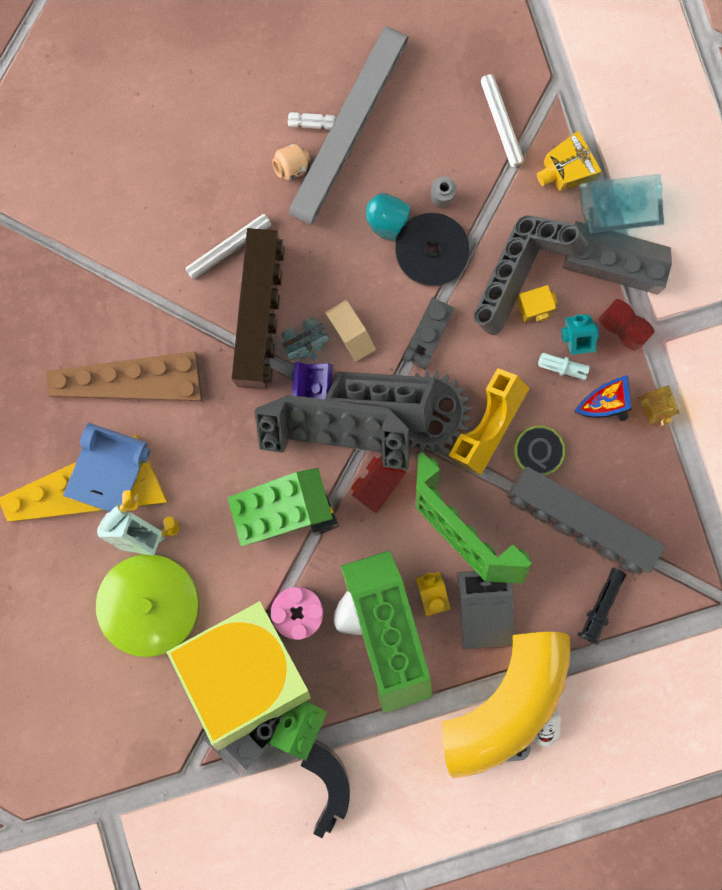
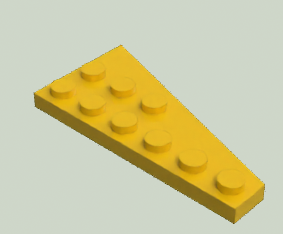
M136 434L131 436L133 438L139 439L138 435ZM149 459L146 463H142L131 491V498L138 494V506L168 503ZM76 462L0 497V506L7 522L105 510L63 496Z

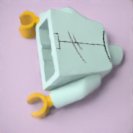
M126 490L122 494V505H117L101 520L97 530L98 536L120 550L154 556L158 544L165 539L166 535L174 536L178 534V520L174 521L172 516L164 518V528L160 530L133 513L127 512L138 508V494L131 498V491Z

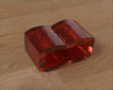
M616 299L599 317L602 326L609 332L617 334L621 343L631 350L636 351L655 332L652 325L646 319L636 316L631 306L620 299Z

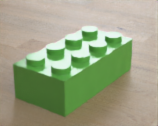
M319 468L294 472L228 497L241 547L266 541L333 519Z

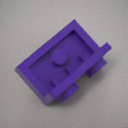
M295 362L292 372V395L325 399L332 386L333 365L329 363L304 364L302 362Z

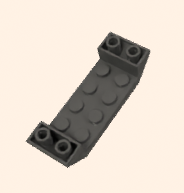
M287 395L262 405L254 411L260 450L284 453L289 439L382 452L383 467L401 470L409 469V428L389 408Z

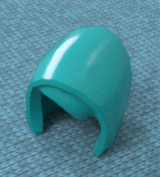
M380 193L368 202L366 206V221L373 232L381 238L397 241L396 236L409 219L410 205L396 196Z

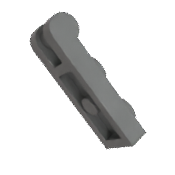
M433 297L431 298L403 357L404 361L409 363L412 361L419 364V368L426 369L454 307ZM417 347L426 350L424 356L415 352Z

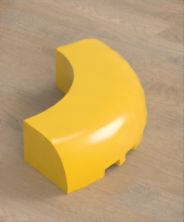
M536 632L513 635L510 665L495 693L474 711L455 719L442 721L445 761L449 775L453 779L480 774L499 764H504L509 758L529 746L544 725H547L556 710V705L565 688L571 654L570 636L561 632Z

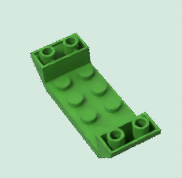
M421 452L418 455L416 510L484 581L524 583L532 565L529 555L523 549L518 550L514 545H511L499 557H496L495 550L488 543L484 544L477 537L476 530L469 524L465 525L459 519L460 516L455 508L451 505L447 506L441 500L442 497L437 491L440 467L434 458L427 457Z
M388 550L340 565L347 591L351 594L376 680V691L383 714L432 698L431 678L404 584L391 552Z

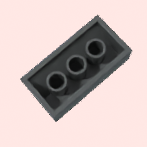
M575 222V225L588 240V247L581 255H566L563 269L656 295L666 288L672 265L671 247L582 222Z
M338 372L324 400L389 408L409 428V431L415 433L427 432L432 419L436 378Z

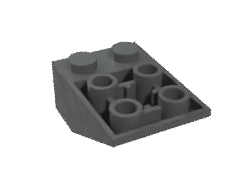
M476 571L457 572L463 649L513 646V584L484 581Z
M281 716L261 723L252 732L219 751L212 746L207 734L203 740L238 775H241L270 745L269 743Z

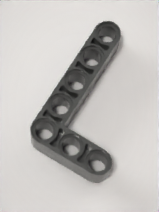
M525 215L518 219L474 313L475 322L486 333L495 335L503 329L539 249L570 256H578L585 252L588 247V240L579 228L571 223Z

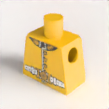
M577 131L546 155L543 161L546 169L537 173V179L542 186L554 181L558 190L563 191L596 180L601 173V169L581 133Z

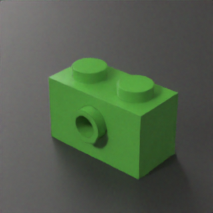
M306 701L282 714L269 744L306 761L328 711Z

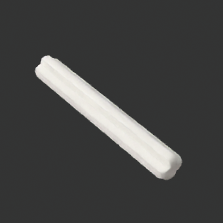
M489 74L482 77L481 84L510 165L517 167L523 164L524 158L494 75Z
M262 214L186 267L189 276L192 279H196L245 245L247 228L268 229L271 227L269 218Z

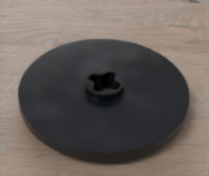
M425 213L412 218L401 229L396 241V259L403 273L412 281L425 286H440L454 280L465 268L469 257V241L463 228L454 219L439 213ZM428 245H430L431 247L436 245L437 254H435L434 252L428 254Z

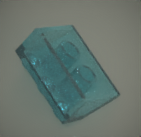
M661 174L579 183L581 210L589 234L664 225Z

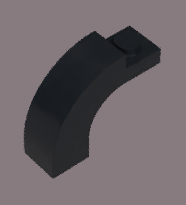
M315 739L307 760H302L300 766L319 776L325 783L328 791L327 803L313 830L314 835L323 838L326 832L331 833L337 821L334 815L344 820L350 801V782L347 770L339 756L330 747Z

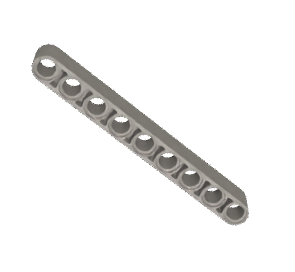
M387 25L382 30L295 196L289 210V215L309 225H313L406 47L408 35Z

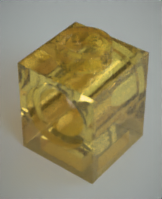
M669 385L639 397L650 425L658 422L659 426L674 421L673 416L680 413Z

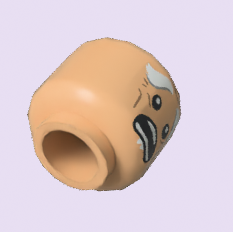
M297 144L277 150L275 158L272 160L277 176L283 177L288 181L305 175L308 172V164L311 162L308 151L306 149L302 150Z

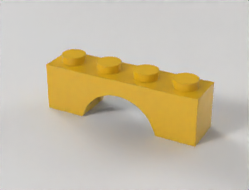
M497 368L486 388L487 407L481 422L471 432L460 434L448 456L462 467L482 475L530 388L517 375Z

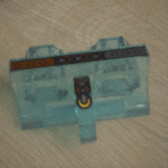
M311 317L302 324L305 329L304 332L298 335L294 329L282 332V345L289 360L298 356L302 359L310 355L314 361L318 359L315 352L323 348V343L329 341L324 325L322 323L319 324Z

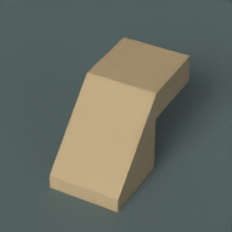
M347 300L325 312L354 362L376 350L368 332Z

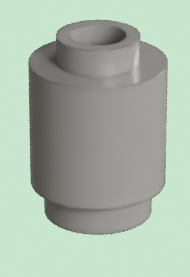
M446 176L439 177L433 182L430 199L436 207L446 208L453 203L457 191L455 182Z

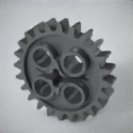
M428 371L425 372V377H430ZM438 371L434 374L436 378L434 411L439 415L449 418L451 421L447 423L432 415L429 427L434 422H439L443 425V430L438 435H432L429 432V427L427 432L415 433L409 431V441L412 440L411 448L414 449L420 444L421 452H424L426 447L430 446L431 452L434 453L437 445L444 451V443L446 442L454 446L452 438L460 436L459 430L467 431V427L462 423L463 421H470V417L464 415V413L471 411V407L463 405L469 398L460 396L465 391L464 388L456 390L457 380L448 383L449 375L446 374L443 379H440ZM451 400L454 403L452 411H441L440 404L442 401Z

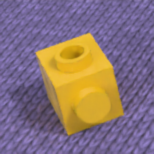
M548 285L521 293L516 299L524 323L536 319V322H541L551 318L550 314L556 309L555 305H557L556 295L554 291H550Z

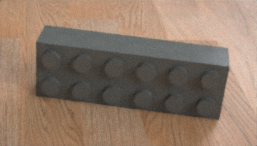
M526 467L519 472L506 497L511 499L509 503L520 510L528 509L532 511V517L543 523H553L555 525L554 529L563 535H574L577 537V543L588 549L592 547L600 550L598 555L609 561H619L622 563L620 567L631 574L651 573L666 546L530 467Z

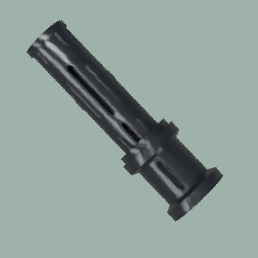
M611 568L593 610L587 612L586 616L588 619L582 632H578L577 636L595 645L599 644L598 638L603 627L609 623L607 616L627 574L616 568Z

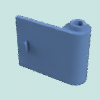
M88 423L80 439L82 450L63 496L111 512L117 505H122L123 492L126 490L132 491L142 463L148 461L151 449L148 448V442Z

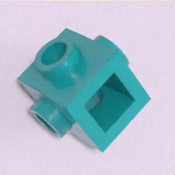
M579 314L573 317H565V327L561 328L562 342L567 343L571 355L596 352L597 339H599L598 324H594L591 315Z

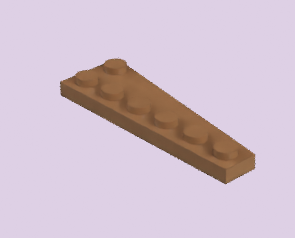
M195 351L46 371L48 394L51 397L202 401L197 354Z

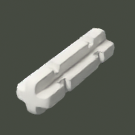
M291 112L288 115V126L298 127L300 125L302 128L313 129L325 127V129L331 130L336 117L334 115L322 117V114L308 113L299 115V113Z

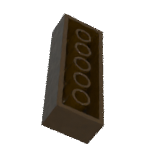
M247 228L232 369V381L237 387L267 390V383H272L273 368H271L269 362L270 358L274 359L275 344H273L272 334H277L278 319H276L274 312L275 309L279 310L280 295H278L277 285L282 284L283 274L279 261H284L285 256L283 239L279 238L277 230Z

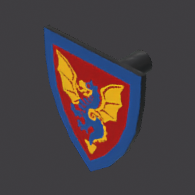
M628 375L614 379L594 390L574 410L575 413L591 418H605L617 415L620 421L627 420L629 417L627 411L632 410Z

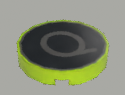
M534 426L526 429L517 438L514 445V457L521 469L530 467L544 476L554 472L562 464L565 456V446L561 437L553 429L545 426Z

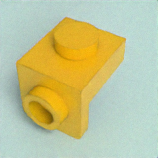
M440 572L427 573L416 578L426 616L451 610Z

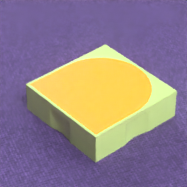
M260 601L167 651L212 746L217 751L249 734L261 723L279 717L311 699L306 685Z

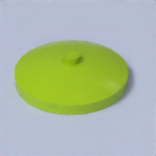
M142 554L127 558L113 567L100 585L96 599L98 623L106 638L125 653L138 657H153L165 654L167 651L183 643L196 624L199 614L197 587L187 570L170 558L155 554L154 556Z

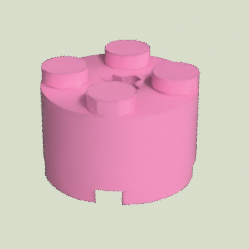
M300 586L291 587L281 592L274 600L271 609V619L276 630L283 636L295 640H301L314 634L321 625L324 616V608L320 597L313 590ZM301 606L304 617H297L295 619L292 616L294 612L291 609L292 607L297 609Z

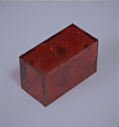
M382 455L379 459L374 456L366 467L369 470L368 474L364 479L359 477L351 487L354 491L352 497L375 514L407 473L401 469L383 467Z

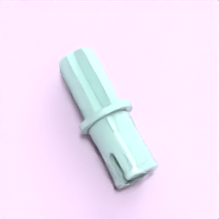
M542 353L538 361L539 367L559 372L560 376L565 374L583 381L586 380L587 375L585 374H588L590 367L589 365L570 361L569 357L560 358L547 353Z

